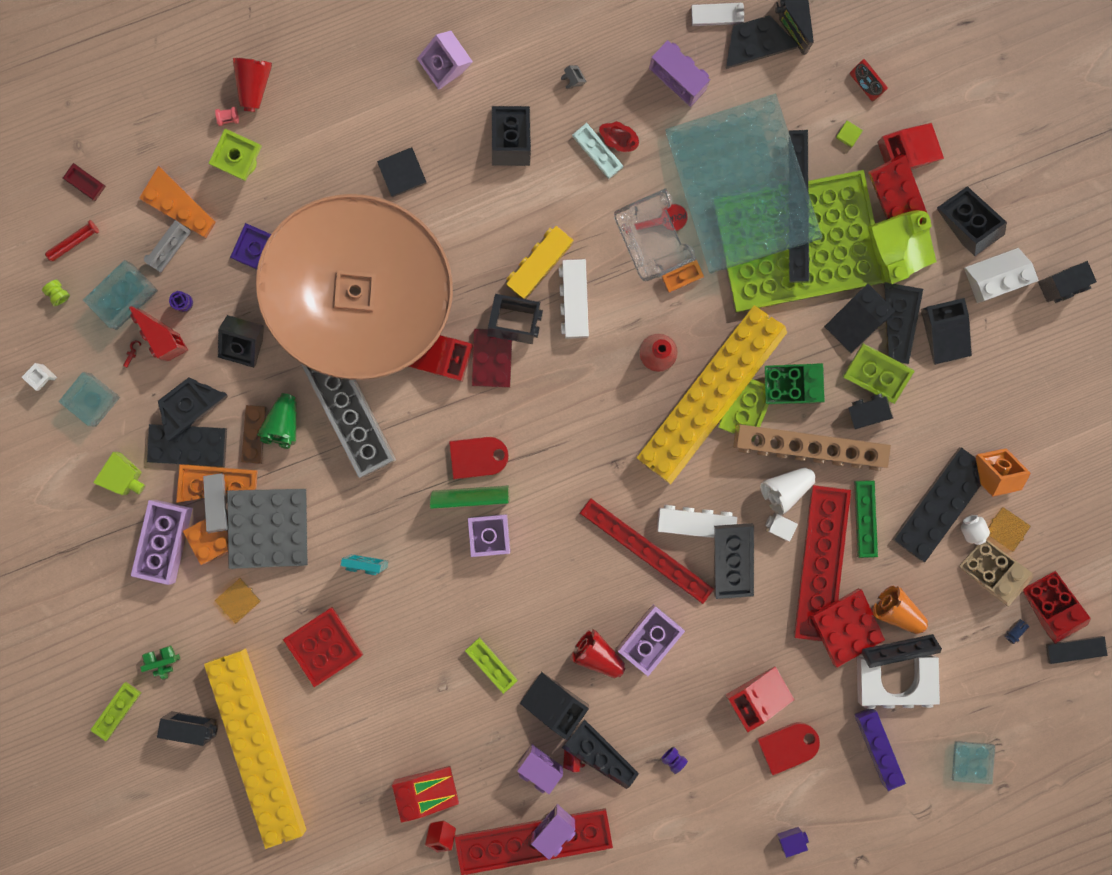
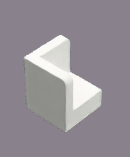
M37 363L22 376L36 391H39L48 380H55L57 378L45 365Z

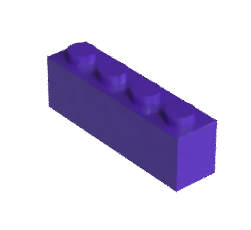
M865 709L855 713V719L882 785L888 791L905 785V779L875 709Z

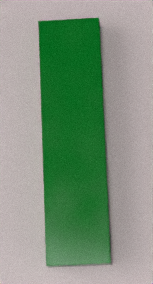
M854 481L857 557H878L875 481Z

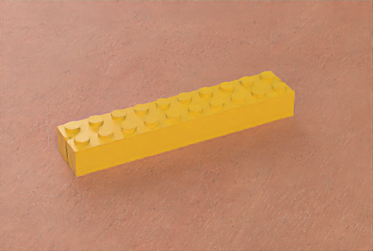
M754 305L637 456V459L671 485L787 334L785 325L773 317L769 318L767 313Z
M245 648L206 662L204 666L265 849L282 844L284 840L287 842L302 837L307 829L247 649Z

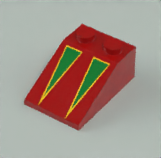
M451 766L398 778L392 784L401 823L419 819L459 804Z

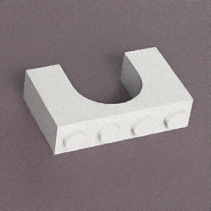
M934 655L915 658L914 681L912 685L903 693L892 694L888 693L882 685L881 666L869 668L864 657L857 656L858 703L867 709H874L876 705H883V708H895V705H902L903 708H914V705L932 708L933 705L940 704L939 658Z

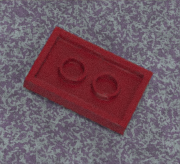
M474 329L472 386L510 388L512 341L487 336L488 329Z

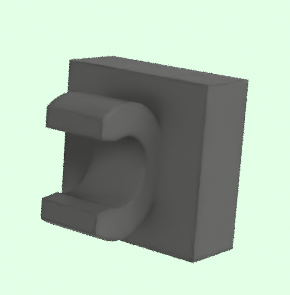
M569 65L564 69L566 74L561 76V80H566L567 78L570 80L566 89L582 86L587 82L578 65Z

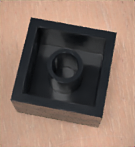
M1088 261L1038 281L1046 301L1054 300L1055 303L1091 289V284L1097 282Z

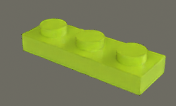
M480 637L465 650L503 694L518 681Z
M123 683L90 731L104 741L109 740L139 698L141 692L129 683Z

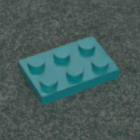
M350 554L342 558L340 566L346 567V571L357 572V570L361 569L365 570V574L377 575L387 569L389 560Z

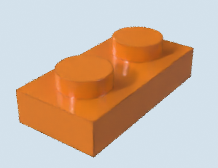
M696 259L662 274L661 277L668 293L704 278V275Z

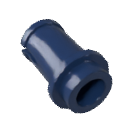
M1019 619L1010 631H1006L1005 638L1010 643H1018L1019 638L1029 629V625L1024 624L1023 620Z

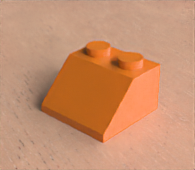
M1007 448L976 455L980 483L992 497L1021 491L1031 474Z

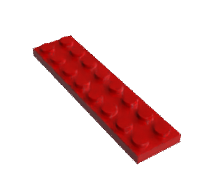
M816 485L811 487L794 638L822 641L810 615L839 599L851 490Z
M606 808L570 814L575 819V835L569 842L565 841L561 846L563 847L561 852L556 857L552 856L551 859L612 849L613 844ZM544 819L455 835L461 875L549 860L531 845L532 832Z

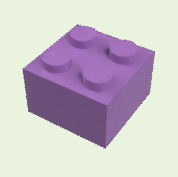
M531 744L518 762L517 771L519 776L527 782L529 780L535 784L534 787L541 793L546 792L550 794L563 776V766L533 744Z
M557 804L532 832L531 845L549 860L552 856L556 857L561 852L563 843L565 841L569 842L575 835V819Z

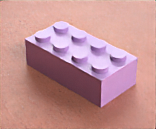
M159 500L148 501L132 568V577L167 585L176 582L186 539L183 530L189 527L193 508Z

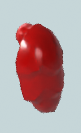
M621 122L605 123L599 127V132L604 138L605 144L615 148L617 151L631 152L639 146V138L636 132Z

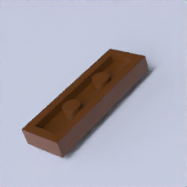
M246 405L241 462L262 464L264 443L260 442L261 437L257 433L266 418L267 407Z

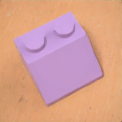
M452 31L436 34L417 57V60L438 89H441L463 74L473 62Z

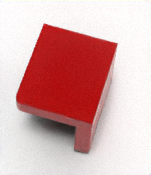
M444 820L430 823L425 845L437 853L451 851L456 828Z

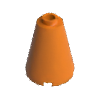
M893 585L886 588L879 595L878 598L881 600L878 605L875 603L873 607V615L877 619L914 634L926 631L928 627L927 618L902 588Z

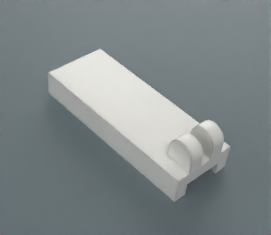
M744 4L692 5V26L744 23Z

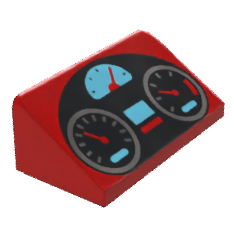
M865 59L860 61L850 71L851 77L872 102L888 89Z

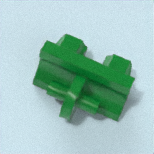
M172 646L159 649L162 657L160 660L156 659L154 651L143 654L144 665L140 667L141 672L158 668V670L153 671V676H160L162 680L167 679L168 673L173 671V667H166V665L180 660V655H175Z

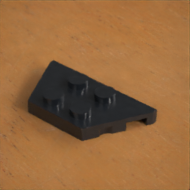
M770 15L734 25L731 33L726 69L796 49L797 43Z
M188 377L158 400L166 440L168 442L172 441L225 400L228 395L223 391L220 392L211 386L199 383L197 380Z

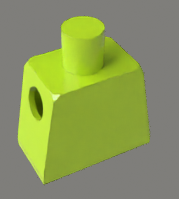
M113 452L93 482L120 495H128L131 490L139 495L145 488V485L138 481L142 472L121 452Z

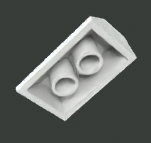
M1019 248L964 268L977 303L1039 281L1032 262Z

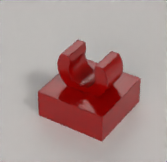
M564 750L563 768L571 772H580V768L585 767V764Z

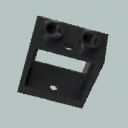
M495 294L487 336L533 344L534 338H538L540 327L537 326V321L542 320L543 310L540 309V302ZM501 308L533 314L530 332L498 327Z
M171 711L160 718L157 738L204 746L217 735V719Z

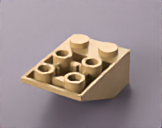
M987 539L983 544L977 545L959 566L1007 607L1011 605L1033 579L1031 571Z

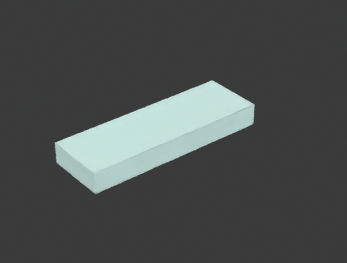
M587 123L572 134V137L608 179L623 168L621 162Z

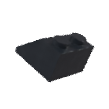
M227 315L218 329V358L254 368L263 342L264 325Z

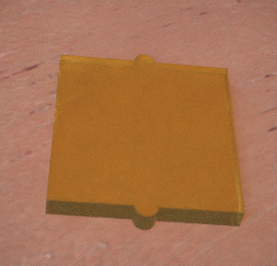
M1002 507L996 517L991 519L992 523L988 528L991 538L1014 552L1019 543L1024 541L1023 537L1031 526Z
M241 578L214 600L222 608L223 614H227L235 624L261 602L252 591L253 589L249 588Z

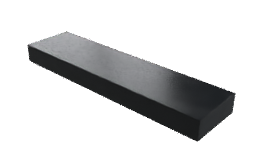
M934 634L864 648L862 649V655L869 668L939 654L942 648Z

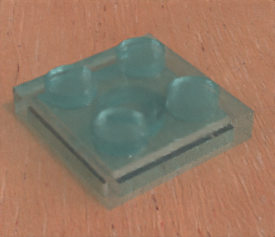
M955 741L952 780L992 784L995 745Z

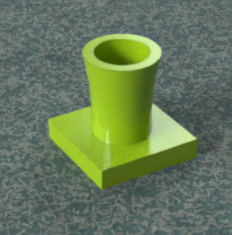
M224 129L208 164L246 181L248 175L253 173L256 168V158L262 146L228 129Z

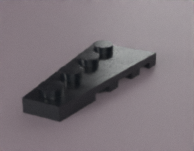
M886 282L884 283L885 301L895 310V313L887 320L888 355L896 361L908 365L924 289Z
M585 719L577 726L569 739L561 747L625 789L629 788L639 775Z

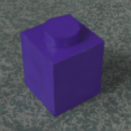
M799 827L777 834L786 858L808 851L806 845L809 843L807 834L802 832Z

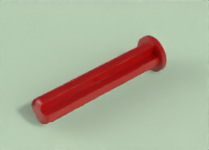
M89 220L88 224L45 252V256L49 261H55L94 233L98 234L99 229Z

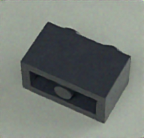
M881 393L871 396V400L863 402V399L851 402L852 406L848 407L855 430L894 418L887 396L883 397Z

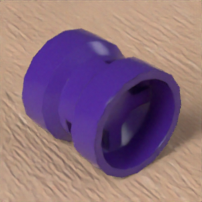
M176 291L170 295L169 303L175 310L187 312L193 306V299L182 291Z
M671 747L661 758V761L668 765L674 774L680 772L688 762L684 756L678 754V750L675 747Z

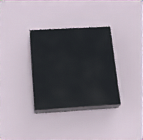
M412 147L377 161L392 198L427 184Z

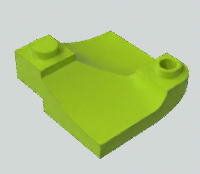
M920 210L910 211L868 226L877 263L881 264L885 282L894 284L909 278L914 272L937 262L930 235V227L932 225L927 212Z

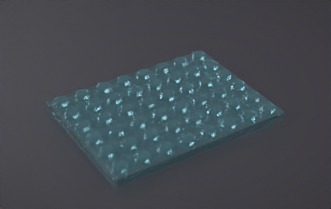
M776 93L665 129L709 274L822 239V234Z

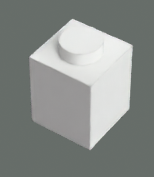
M774 513L773 516H769L765 526H767L766 531L790 541L798 524Z

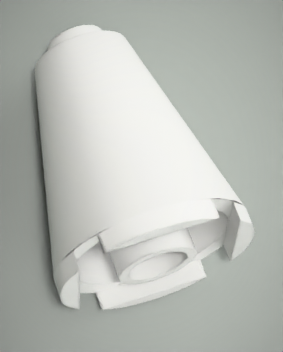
M804 467L765 480L760 485L761 493L765 500L769 499L772 503L769 505L776 514L783 515L814 485L816 477L811 469Z

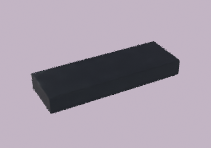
M1104 636L1046 644L1049 664L1108 656Z

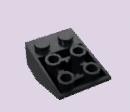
M965 298L921 309L934 365L972 356L970 321Z
M542 671L520 702L524 708L565 740L569 739L589 710L588 703Z

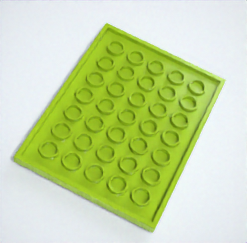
M864 170L808 181L809 283H789V185L713 200L736 313L751 310L754 305L762 308L862 288L867 284L872 286L886 283L881 264L877 263L868 227L874 225L875 222Z

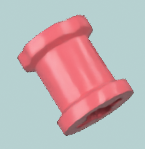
M236 107L227 110H215L218 126H223L226 123L239 124Z

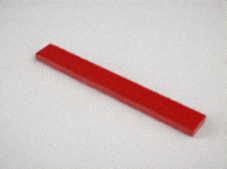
M592 498L589 499L581 510L580 514L702 604L713 592V587Z

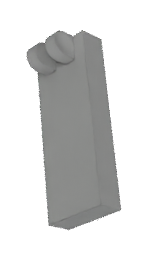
M175 220L150 255L144 257V262L162 272L191 231Z

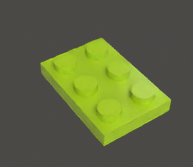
M862 343L844 373L843 378L876 395L882 393L883 397L887 396L889 402L895 404L915 371Z
M752 379L722 417L718 428L735 434L736 425L760 427L769 404H766L765 384ZM754 435V436L752 437V439H751L752 442L755 441L756 435Z

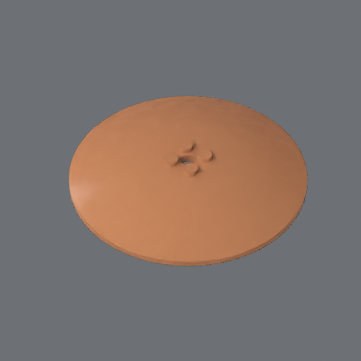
M345 194L325 197L304 205L279 224L267 240L262 251L256 275V291L260 312L267 328L278 344L290 356L306 367L324 375L348 380H366L388 376L401 371L420 359L433 346L442 333L449 317L453 297V282L448 259L442 246L420 219L406 209L387 200L367 195ZM356 287L361 293L354 296L349 290Z

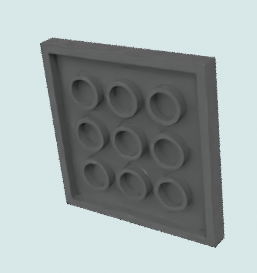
M306 489L227 491L228 569L308 565Z

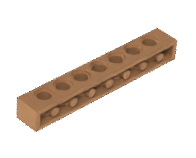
M736 425L733 448H739L738 452L750 454V450L757 451V455L769 456V453H776L778 458L788 459V455L795 456V460L800 461L813 458L815 463L825 464V460L832 461V465L844 466V463H850L852 468L862 469L863 465L870 466L869 470L881 471V468H888L891 445L748 425ZM754 435L759 438V443L756 446L751 442ZM772 438H775L778 442L776 448H772L770 445ZM792 440L796 443V449L794 451H792L789 448V444ZM810 443H813L815 446V451L812 454L808 451ZM829 446H832L834 450L831 456L827 454ZM848 448H850L852 451V456L850 458H847L846 456V450ZM866 451H869L871 455L868 461L864 457Z

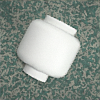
M971 515L963 520L961 530L968 543L980 545L986 542L990 531L984 518Z

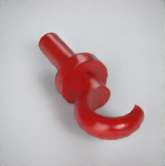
M138 340L130 343L131 351H127L128 357L123 364L126 368L129 366L132 358L136 357V350L133 349V345L139 343L141 346V342Z

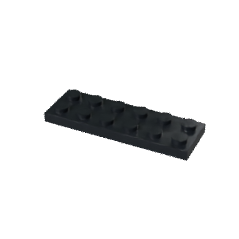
M959 447L892 540L925 563L981 487L976 457L962 447Z

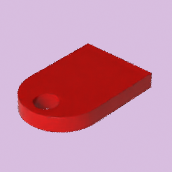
M495 437L449 441L453 479L494 475L501 472L508 463V449L501 440ZM497 449H501L505 453L504 458L500 461L494 458V452Z
M803 722L792 723L757 738L772 775L811 760L817 754L820 747V739L817 732L810 725ZM813 734L814 740L811 743H805V735Z

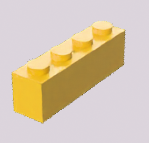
M555 226L553 229L550 227L544 234L545 239L541 244L537 242L531 249L533 253L530 257H524L519 263L520 268L516 273L513 271L507 277V287L521 299H527L573 245L574 240L558 226Z

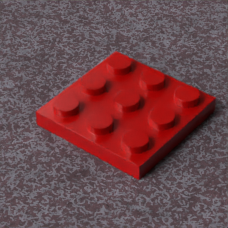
M858 588L810 615L833 665L837 668L862 654V649L874 647L885 641L862 589Z
M333 607L283 639L313 687H316L363 656L362 651Z

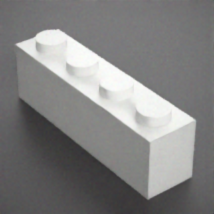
M586 259L563 260V265H559V277H563V284L560 285V296H564V304H560L561 315H565V323H561V333L565 334V339L588 338Z
M664 505V508H659L656 531L714 538V526L737 524V517L732 516V512L721 511V515L713 514L714 510L702 509V513L694 512L695 508L683 507V510H675V506Z

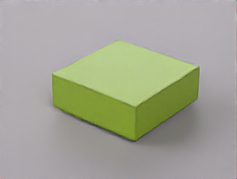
M846 121L836 139L852 148L863 130Z

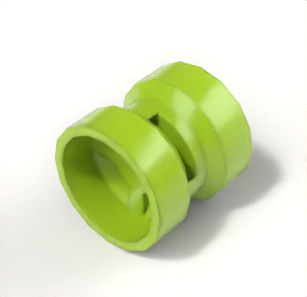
M57 279L50 281L42 288V292L50 297V302L53 306L61 305L70 297V294L61 288L62 284Z

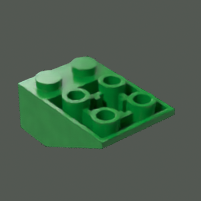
M823 363L765 366L766 404L824 403Z

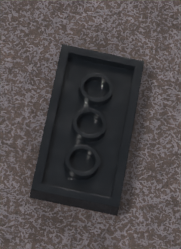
M149 424L147 462L225 466L227 428L190 426L172 441L168 442L163 425Z
M753 523L714 526V595L716 599L754 596Z

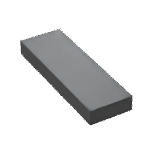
M221 473L203 476L206 531L208 533L228 530L224 475Z

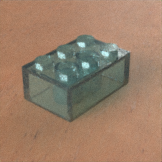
M124 260L83 301L109 328L118 330L130 318L132 312L129 307L133 306L140 309L158 290L131 262Z

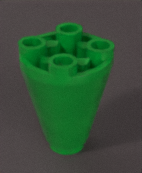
M281 393L280 397L277 398L258 430L257 435L261 437L260 442L265 444L277 443L279 447L284 449H290L291 445H295L297 414L295 396Z

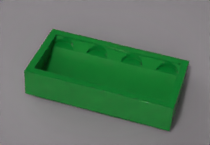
M509 485L433 490L430 498V509L508 504L510 501Z

